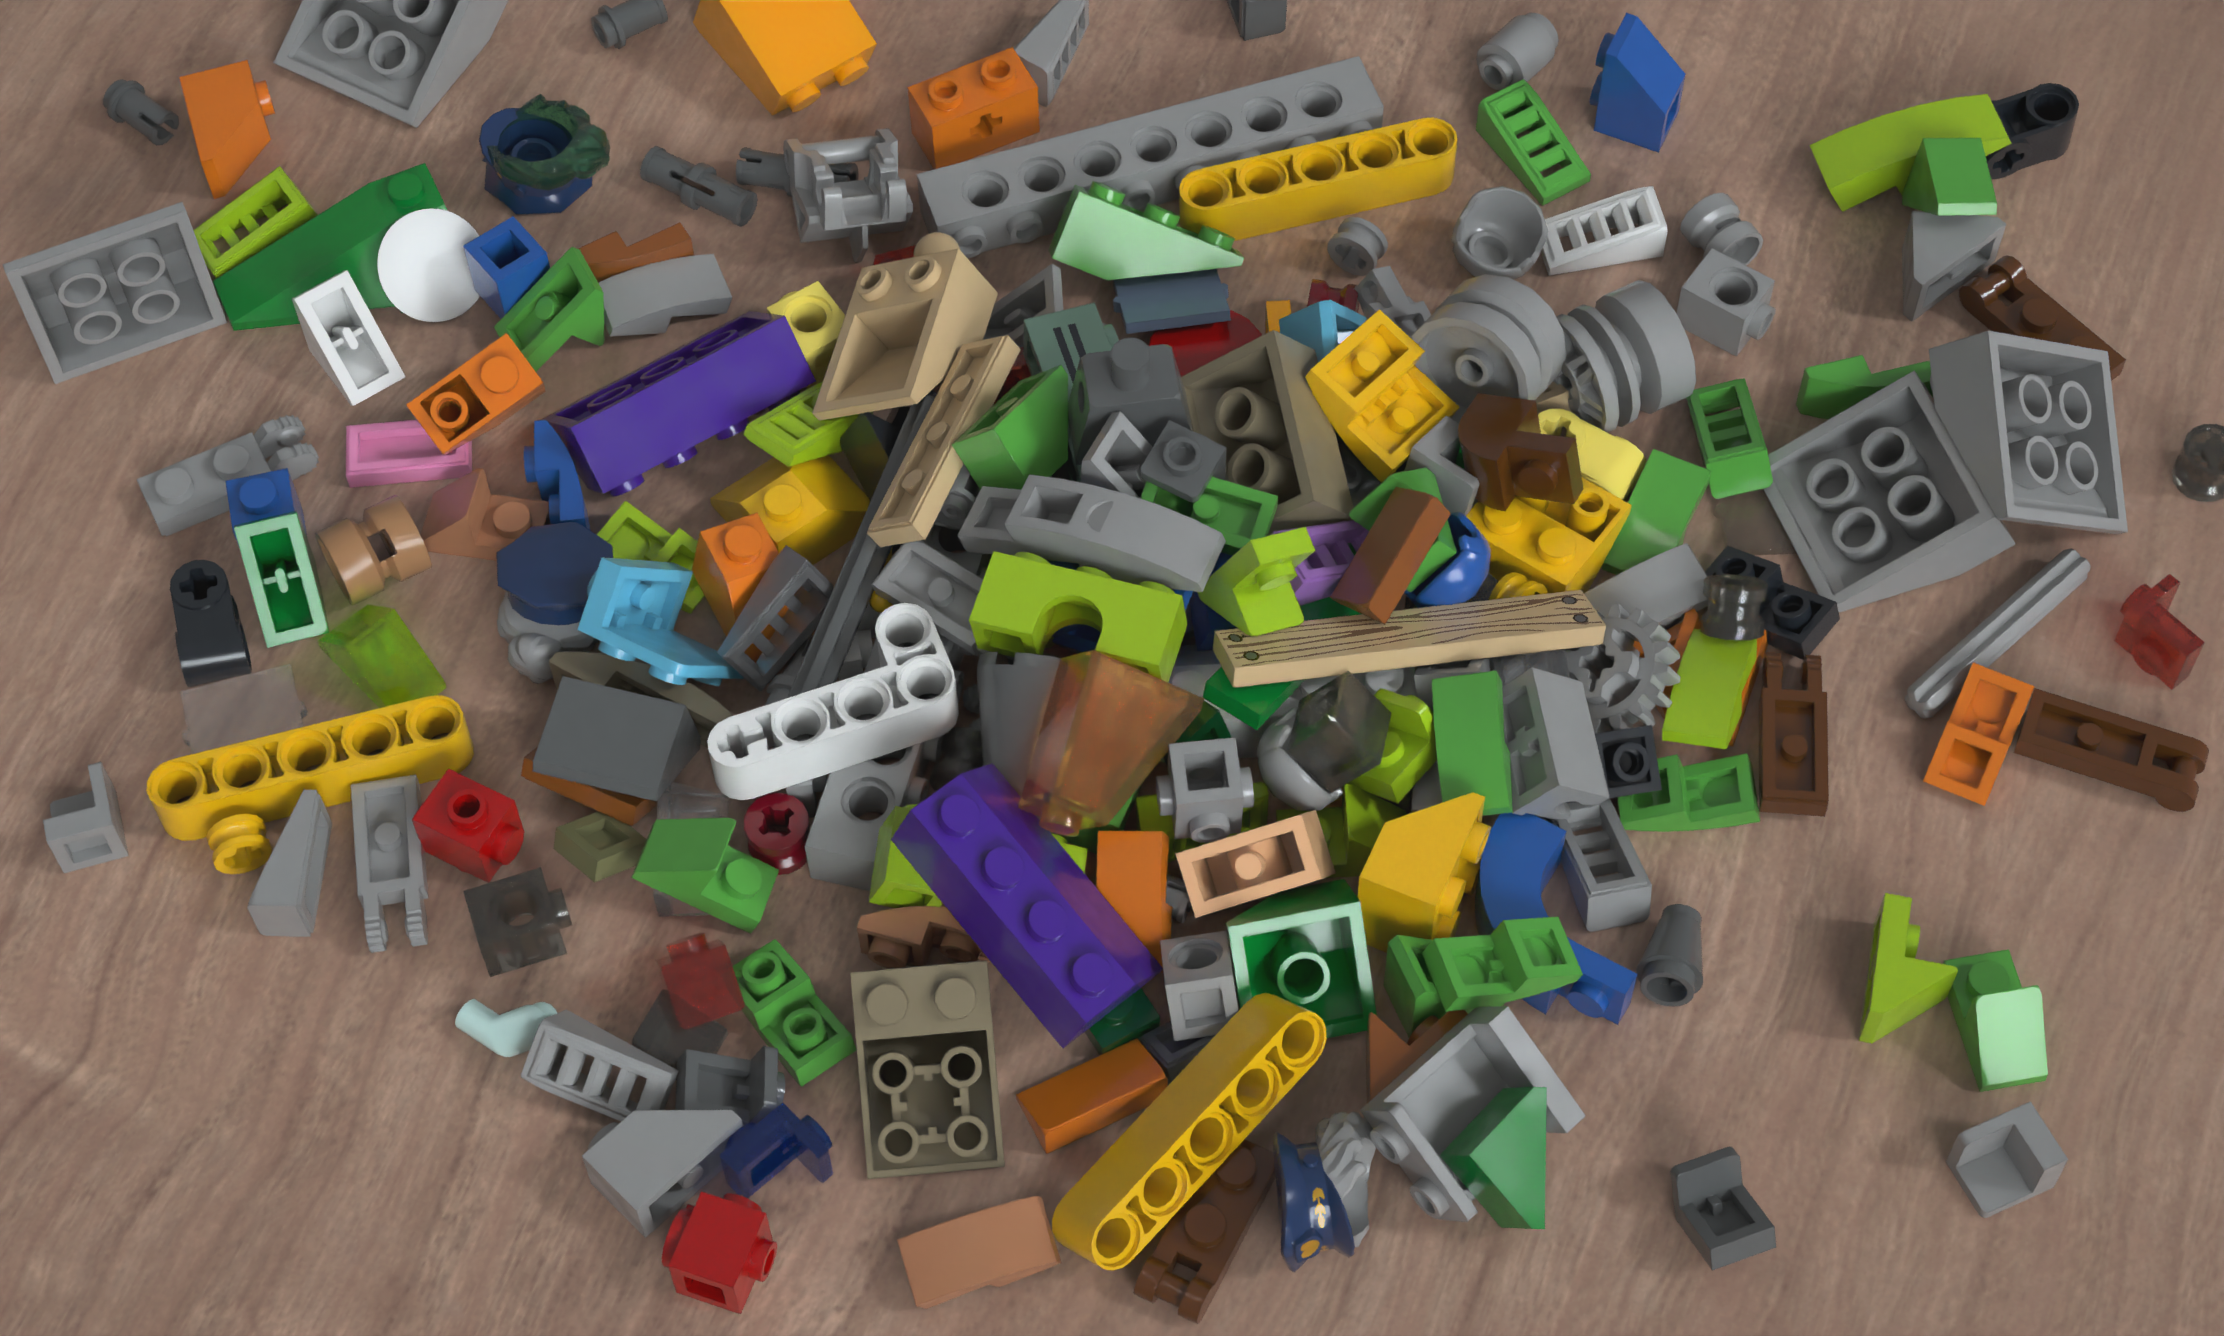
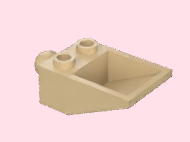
M941 232L927 234L916 244L912 258L861 268L812 412L819 421L918 404L947 376L962 344L984 339L998 292L961 252L958 243L953 237Z

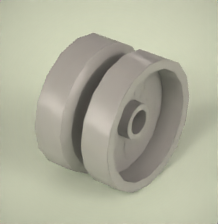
M1487 274L1464 280L1410 337L1425 350L1415 366L1460 407L1451 418L1457 423H1460L1462 416L1478 393L1536 400L1560 374L1566 356L1564 331L1552 308L1533 289L1509 277Z

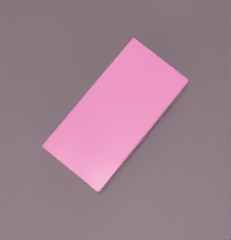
M417 420L346 426V478L350 488L461 478L472 471V440L443 455Z

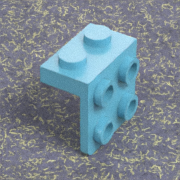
M601 558L598 570L593 574L587 590L588 599L577 629L600 640L598 649L601 652L625 661H635L638 658L651 664L648 671L650 675L677 685H685L687 678L714 686H720L723 678L744 679L717 653V650L674 631L693 571L672 562Z

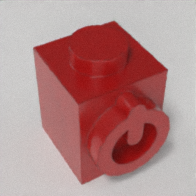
M449 768L412 818L416 833L426 853L487 883L492 880L502 865H508L515 859L522 846L525 833L515 800Z
M701 1191L695 1206L687 1204L686 1208L681 1209L675 1216L664 1243L662 1265L669 1268L676 1293L741 1314L755 1280L764 1282L767 1279L775 1261L777 1242L772 1239L767 1214L762 1212L761 1207L754 1201L733 1193H726L723 1195V1198Z

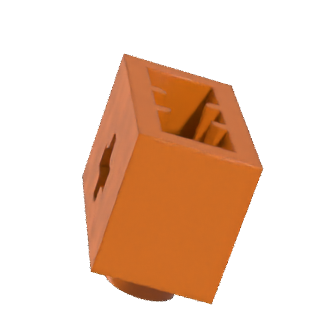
M1013 47L907 87L912 134L933 169L967 161L1040 132L1038 86Z

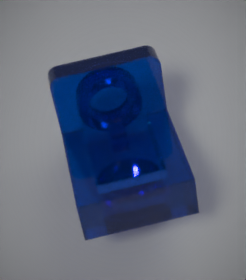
M781 1103L759 1123L751 1122L738 1129L728 1140L725 1151L719 1155L726 1183L738 1195L746 1198L752 1196L796 1158L821 1183H824L833 1175L829 1149L833 1145L827 1133L811 1116L805 1115L802 1119H799L784 1103Z

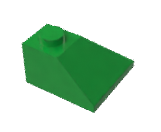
M1345 879L1278 892L1226 922L1239 1010L1255 995L1268 993L1316 1013L1324 1021L1326 1039L1367 1031L1369 1013L1372 1012L1377 1016L1361 902Z

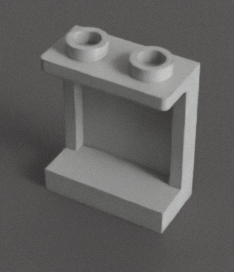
M1508 1006L1474 1008L1360 1110L1373 1128L1370 1132V1137L1375 1147L1389 1161L1399 1164L1413 1183L1410 1186V1193L1417 1205L1432 1218L1468 1222L1478 1213L1472 1203L1475 1197L1439 1155L1503 1088L1547 1087L1546 1133H1568L1586 1116Z

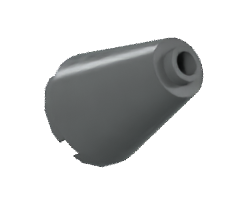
M998 652L979 655L977 667L983 766L993 763L1045 827H1050L1054 820L1057 802L1084 746L1106 691L1107 680L1102 679L1100 672L1091 679H1087L1088 665L1057 657L1015 652L1013 665L996 664Z

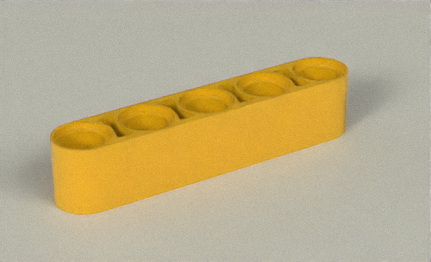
M1434 117L1421 118L1197 169L1188 173L1182 179L1179 186V226L1199 234L1202 225L1226 233L1234 237V241L1437 195L1444 192L1451 185L1454 178L1457 149L1456 131L1451 124L1442 119Z
M427 696L168 760L161 763L151 772L147 780L146 791L165 831L170 836L182 841L206 838L208 830L215 823L233 815H257L263 819L264 823L290 817L303 790H317L325 807H330L352 801L351 784L416 775L419 784L441 779L448 768L460 773L470 764L474 756V745L459 704L446 696ZM449 733L441 739L431 740L436 735ZM377 749H385L379 754L367 756L370 752ZM321 764L318 768L312 771L303 772L310 766ZM256 780L252 785L239 788L248 781ZM191 796L187 801L175 804L179 799Z
M1262 993L1255 995L1247 1001L1061 1199L1055 1208L1052 1218V1232L1056 1241L1105 1270L1114 1271L1130 1263L1316 1063L1326 1043V1027L1323 1019L1316 1013L1273 994Z

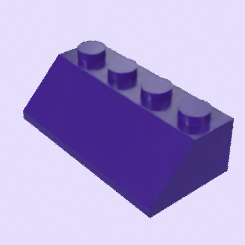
M748 311L541 420H547L558 433L573 460L577 474L586 487L602 494L609 491L611 496L615 497L641 485L645 481L642 473L661 463H663L665 468H671L691 459L698 453L695 445L714 435L717 440H723L746 429L747 424L750 423L748 420L749 416L768 407L769 411L800 394V389L814 383L816 380L784 315Z
M993 763L959 774L912 808L891 838V841L1062 1049L1163 970V967Z

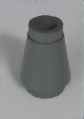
M1673 904L1663 910L1662 916L1636 969L1642 993L1649 1000L1660 1005L1672 1007L1685 1005L1692 1000L1694 994L1703 985L1702 917L1696 909L1690 906Z

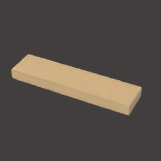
M1009 335L962 344L868 528L867 534L879 547L926 540L964 464L952 444L993 406L1021 350Z

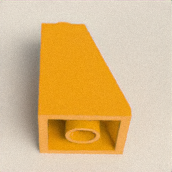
M700 0L693 20V24L699 33L772 116L790 107L792 112H798L808 107L821 96L819 90L836 81L840 86H845L860 78L868 71L869 66L867 64L877 45L849 0Z

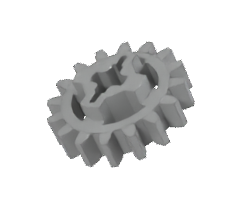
M1613 604L1608 618H1605L1597 611L1606 624L1603 644L1553 650L1559 655L1557 662L1544 664L1541 669L1582 681L1594 733L1631 728L1639 720L1643 724L1652 725L1653 727L1656 723L1650 711L1655 705L1667 708L1671 706L1672 701L1663 693L1665 686L1680 683L1681 679L1668 666L1680 659V653L1668 642L1671 638L1669 632L1656 620L1653 621L1642 609L1636 608L1629 614L1620 604ZM1634 641L1641 644L1645 658H1639L1640 652L1633 646Z

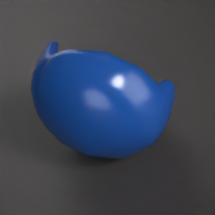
M1453 512L1448 518L1457 553L1412 592L1405 590L1404 592L1418 608L1464 603L1476 595L1488 576L1491 557L1490 545L1479 529L1462 512Z

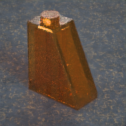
M1094 650L1061 658L1018 808L1041 817L1039 825L1042 828L1060 835L1078 836L1079 830L1107 826L1168 752V745L1175 743L1199 714L1204 698Z

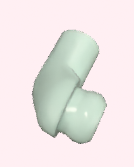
M471 999L458 1012L455 1026L496 1054L503 1057H512L530 1051L539 1024L545 1018L557 1014V1011L551 1004L537 1002L533 1005H524L499 1015L476 999Z

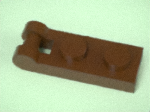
M2003 256L1988 268V275L1986 277H1974L1959 289V298L1964 308L1989 330L2108 351L2111 381L2121 374L2126 359L2027 278L2023 265L2014 257ZM2002 294L2012 304L2007 307L1998 297Z
M2034 688L2014 753L2154 797L2164 808L2177 812H2186L2195 806L2199 786L2194 780L2196 774L2202 773L2205 769L2209 749L2206 744L2193 737ZM2153 758L2166 761L2170 769L2167 770L2152 765Z
M1245 1139L1171 1218L1152 1256L1147 1259L1141 1269L1134 1287V1295L1151 1303L1156 1302L1159 1298L1178 1307L1179 1316L1193 1323H1200L1276 1178L1274 1154L1272 1151ZM1177 1263L1198 1272L1191 1282L1172 1273Z

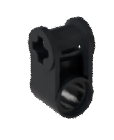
M2054 83L2040 84L2033 89L1992 101L2012 144L1986 156L1991 179L2004 178L2020 169L2044 161L2055 160L2064 155L2069 147L2079 108L2077 96L2069 88Z
M193 560L183 564L175 571L170 580V592L177 632H175L176 646L187 686L192 687L251 674L252 665L244 629L224 570L217 563L208 560Z

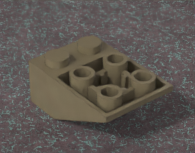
M987 960L851 972L867 1178L876 1179L1005 1167Z

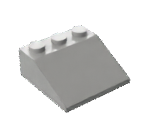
M302 0L273 63L417 128L489 42L508 0Z
M183 202L2 264L55 384L227 323Z
M1985 331L1929 349L1931 367L1930 386L1933 392L1935 411L1998 520L2110 534L2128 532L2108 351L1994 331Z
M1915 370L1768 454L1773 483L1771 486L1763 489L1817 593L1822 597L1836 601L1839 613L1960 576L2016 544L2003 520L1996 518L1936 413L1934 398Z

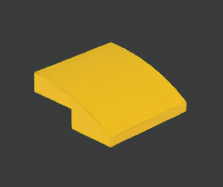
M1379 309L1311 368L1305 378L1315 399L1337 434L1361 463L1382 483L1408 460L1412 447L1445 416L1452 418L1460 407L1415 366L1425 350Z

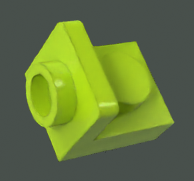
M1379 688L1371 697L1381 724L1341 767L1349 784L1399 803L1437 761L1433 711L1424 701L1416 696H1403Z

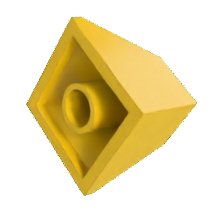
M829 455L790 467L773 457L710 498L712 507L726 522L758 513L779 553L787 545L806 558L812 565L855 538L870 503L866 494Z

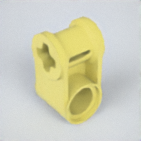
M1548 409L1538 414L1541 434L1561 436L1562 427H1565L1567 429L1565 437L1576 438L1581 475L1584 479L1624 501L1627 499L1637 484L1647 462L1644 454L1637 446L1626 439L1613 436L1564 409Z

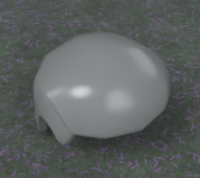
M1504 186L1484 189L1475 193L1460 214L1453 228L1451 241L1454 245L1452 251L1458 263L1474 277L1484 274L1509 277L1513 280L1523 277L1538 259L1547 239L1548 229L1542 209L1524 192Z
M1294 707L1268 726L1263 732L1257 749L1258 766L1263 782L1274 797L1297 811H1319L1343 795L1341 788L1348 781L1341 766L1347 761V758L1331 731L1313 713L1300 707Z

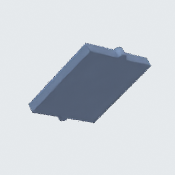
M1217 269L1113 280L1116 297L1113 299L1114 312L1121 313L1126 334L1231 321L1230 309L1227 303V298L1229 297L1228 285L1221 283Z

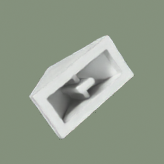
M344 270L292 298L309 351L351 406L362 402L405 378L401 367L348 270Z

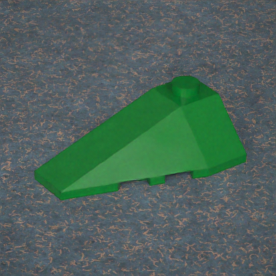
M423 163L368 183L213 281L215 289L233 331L300 324L292 298L344 270H348L368 309L395 307L386 296L378 276L377 258L385 234L396 221L411 212L422 209H441L447 211L446 205L426 164Z

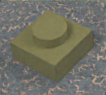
M598 811L556 827L553 849L595 883L636 866L646 838L630 825Z

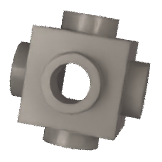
M1236 738L1168 745L1167 775L1156 776V793L1159 815H1172L1174 838H1192L1197 842L1208 843L1224 839L1229 834L1241 833L1243 808L1254 806V792L1250 767L1240 768Z

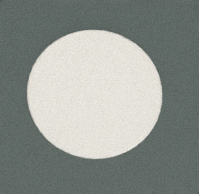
M441 209L417 210L396 221L385 234L377 258L378 276L381 286L394 306L406 315L426 322L451 320L469 310L479 299L480 295L474 289L463 246L479 237L476 230L460 216Z

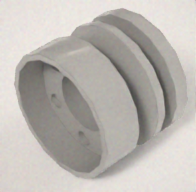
M1637 280L1602 296L1596 301L1595 308L1583 304L1570 311L1568 315L1560 314L1556 316L1564 331L1566 356L1560 374L1553 382L1557 385L1561 384L1569 391V408L1580 419L1609 433L1616 429L1617 426L1623 427L1636 420L1639 410L1652 414L1693 394L1696 383V370L1688 336L1677 313L1666 297L1651 283Z

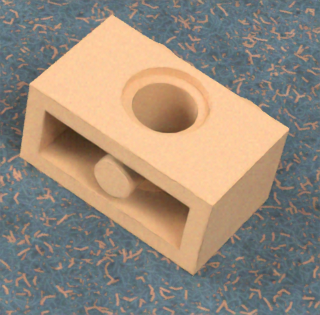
M1316 810L1176 853L1195 918L1314 882L1336 873Z

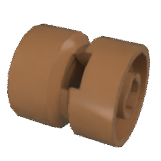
M393 495L364 509L363 521L359 523L345 518L315 533L319 547L337 584L352 606L384 591L385 579L392 577L399 582H403L432 568V562L424 541L409 512L397 495ZM377 534L380 535L390 555L389 558L379 562L368 538Z

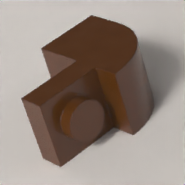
M1481 393L1476 395L1462 416L1458 426L1464 469L1476 477L1480 483L1475 499L1485 506L1500 511H1506L1515 496L1575 504L1584 489L1576 438L1541 434L1536 400Z

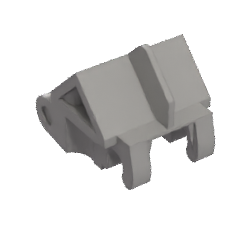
M889 128L877 129L875 136L805 144H801L797 138L784 140V161L790 177V190L800 243L849 237L853 259L857 263L862 262L868 250V235L904 230L913 213V203L907 192L905 179H900L898 176V140ZM869 160V173L867 177H864V180L834 183V175L829 167L830 164Z

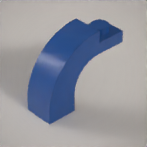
M1511 812L1502 813L1498 816L1490 830L1479 869L1475 895V917L1479 935H1490L1503 920L1549 917L1543 906L1541 894L1561 863L1566 830L1529 813L1521 816ZM1568 938L1583 975L1574 983L1522 999L1546 1015L1559 994L1567 998L1569 1003L1582 1014L1593 1018L1604 1017L1618 1025L1631 1003L1637 973Z

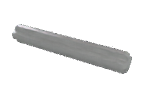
M2074 549L2063 550L1910 685L1907 691L1908 694L1905 696L1907 706L1915 710L1921 718L1933 717L1961 692L1973 662L1988 668L2087 579V573L2090 571L2089 561L2081 557Z

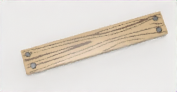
M1574 590L1396 610L1392 612L1385 625L1361 614L1304 621L1301 625L1259 636H1249L1238 628L1219 630L1214 633L1213 651L1232 687L1237 688L1596 646L1603 644L1606 624L1583 591Z

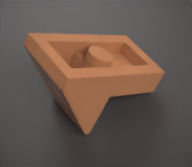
M477 468L433 493L420 535L428 552L497 561L496 552L514 542L530 527L550 525L549 502L491 494L484 469Z

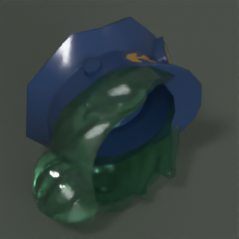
M539 94L526 102L521 108H506L492 114L481 126L479 143L484 155L482 161L486 162L484 189L502 201L515 214L563 212L593 186L592 176L608 166L611 159L609 156L611 147L606 132L600 127L591 124L590 116L583 109L575 105H569L566 100L550 101L546 100L542 94Z

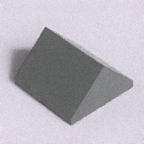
M562 676L533 760L532 772L657 801L700 750L701 736L684 704Z

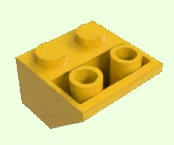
M1583 477L1584 489L1575 504L1515 496L1507 510L1500 511L1485 506L1478 501L1466 517L1484 535L1491 548L1490 570L1480 588L1492 593L1500 579L1506 574L1516 572L1526 576L1529 581L1532 580L1544 584L1548 589V593L1582 590L1585 593L1589 591L1627 520L1632 505Z
M1472 792L1384 823L1359 876L1357 897L1361 902L1366 943L1368 946L1387 953L1388 942L1396 935L1431 940L1455 936L1462 914L1460 911H1457L1463 893L1473 895L1477 887L1481 855L1491 830V826L1482 823L1485 803L1484 796Z

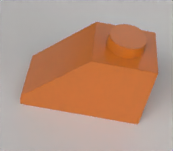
M248 60L179 77L200 162L214 199L227 195L271 140L265 116L275 114L266 80L255 83Z
M758 513L700 531L692 571L726 637L767 569L779 554ZM784 605L777 614L783 619L789 608ZM768 624L761 633L770 640L775 629ZM752 643L744 653L756 663L762 651Z

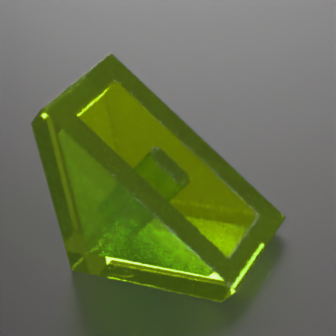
M367 604L318 640L319 647L379 708L427 696H435L447 688L444 679L394 608Z

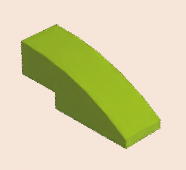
M1981 94L1920 104L1881 115L1841 130L1809 146L1830 193L1840 210L1844 212L1897 186L1902 195L1923 138H1981L1985 156L2012 143L1989 95Z

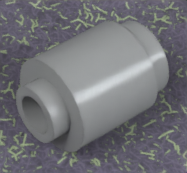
M1533 12L1511 19L1477 52V65L1483 81L1491 88L1500 91L1524 79L1526 82L1531 80L1554 57L1559 39L1553 24L1543 15Z

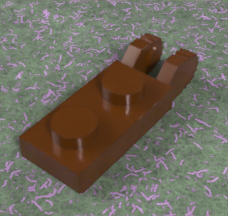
M1765 652L1762 690L1759 698V812L1825 817L1829 801L1827 692H1822V659L1820 655L1805 654L1804 662L1801 664L1800 669L1802 690L1782 689L1783 662L1781 661V653Z

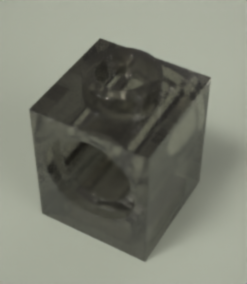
M1347 671L1299 700L1287 751L1330 792H1333L1381 764L1392 713Z
M541 867L463 891L479 948L490 977L567 954L560 929L573 926L562 889L558 888L548 891ZM523 915L534 916L526 924L519 926L509 925L517 917Z

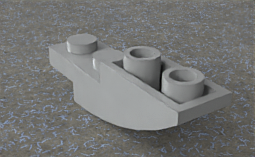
M1029 475L1022 490L982 486L958 534L967 552L993 554V551L1013 556L1017 552H1029L1050 561L1079 563L1080 567H1093L1104 571L1112 579L1136 585L1144 581H1152L1163 584L1170 589L1203 592L1226 542L1221 532L1161 505L1091 484L1037 475Z

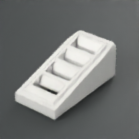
M1653 186L1626 191L1545 219L1548 233L1541 254L1549 276L1662 257L1664 253L1667 224ZM1617 228L1619 233L1611 236L1609 229ZM1592 232L1595 242L1588 244L1584 233ZM1569 236L1573 249L1564 252L1559 237Z

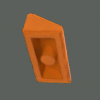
M1136 1038L1016 1094V1099L1043 1150L1048 1154L1148 1107L1168 1086V1078L1160 1065Z

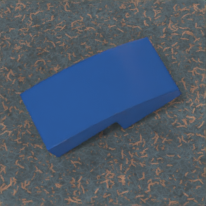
M547 420L534 421V445L524 446V468L527 482H537L542 501L549 502L550 524L577 522L591 531L578 474L565 444Z

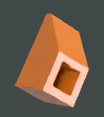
M506 333L407 403L406 406L441 453L446 455L497 427L546 392L544 382Z

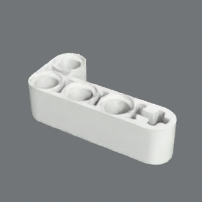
M900 603L894 604L880 614L875 625L881 668L728 717L717 723L710 731L707 743L715 782L721 793L737 800L754 799L940 737L949 732L956 724L959 715L955 675L929 613L916 604ZM906 642L917 643L913 646L904 648L897 646L901 643ZM929 693L938 695L933 699L927 700L917 698ZM863 714L877 715L869 720L855 719ZM803 734L815 735L804 741L792 740ZM775 746L774 749H768L769 747Z

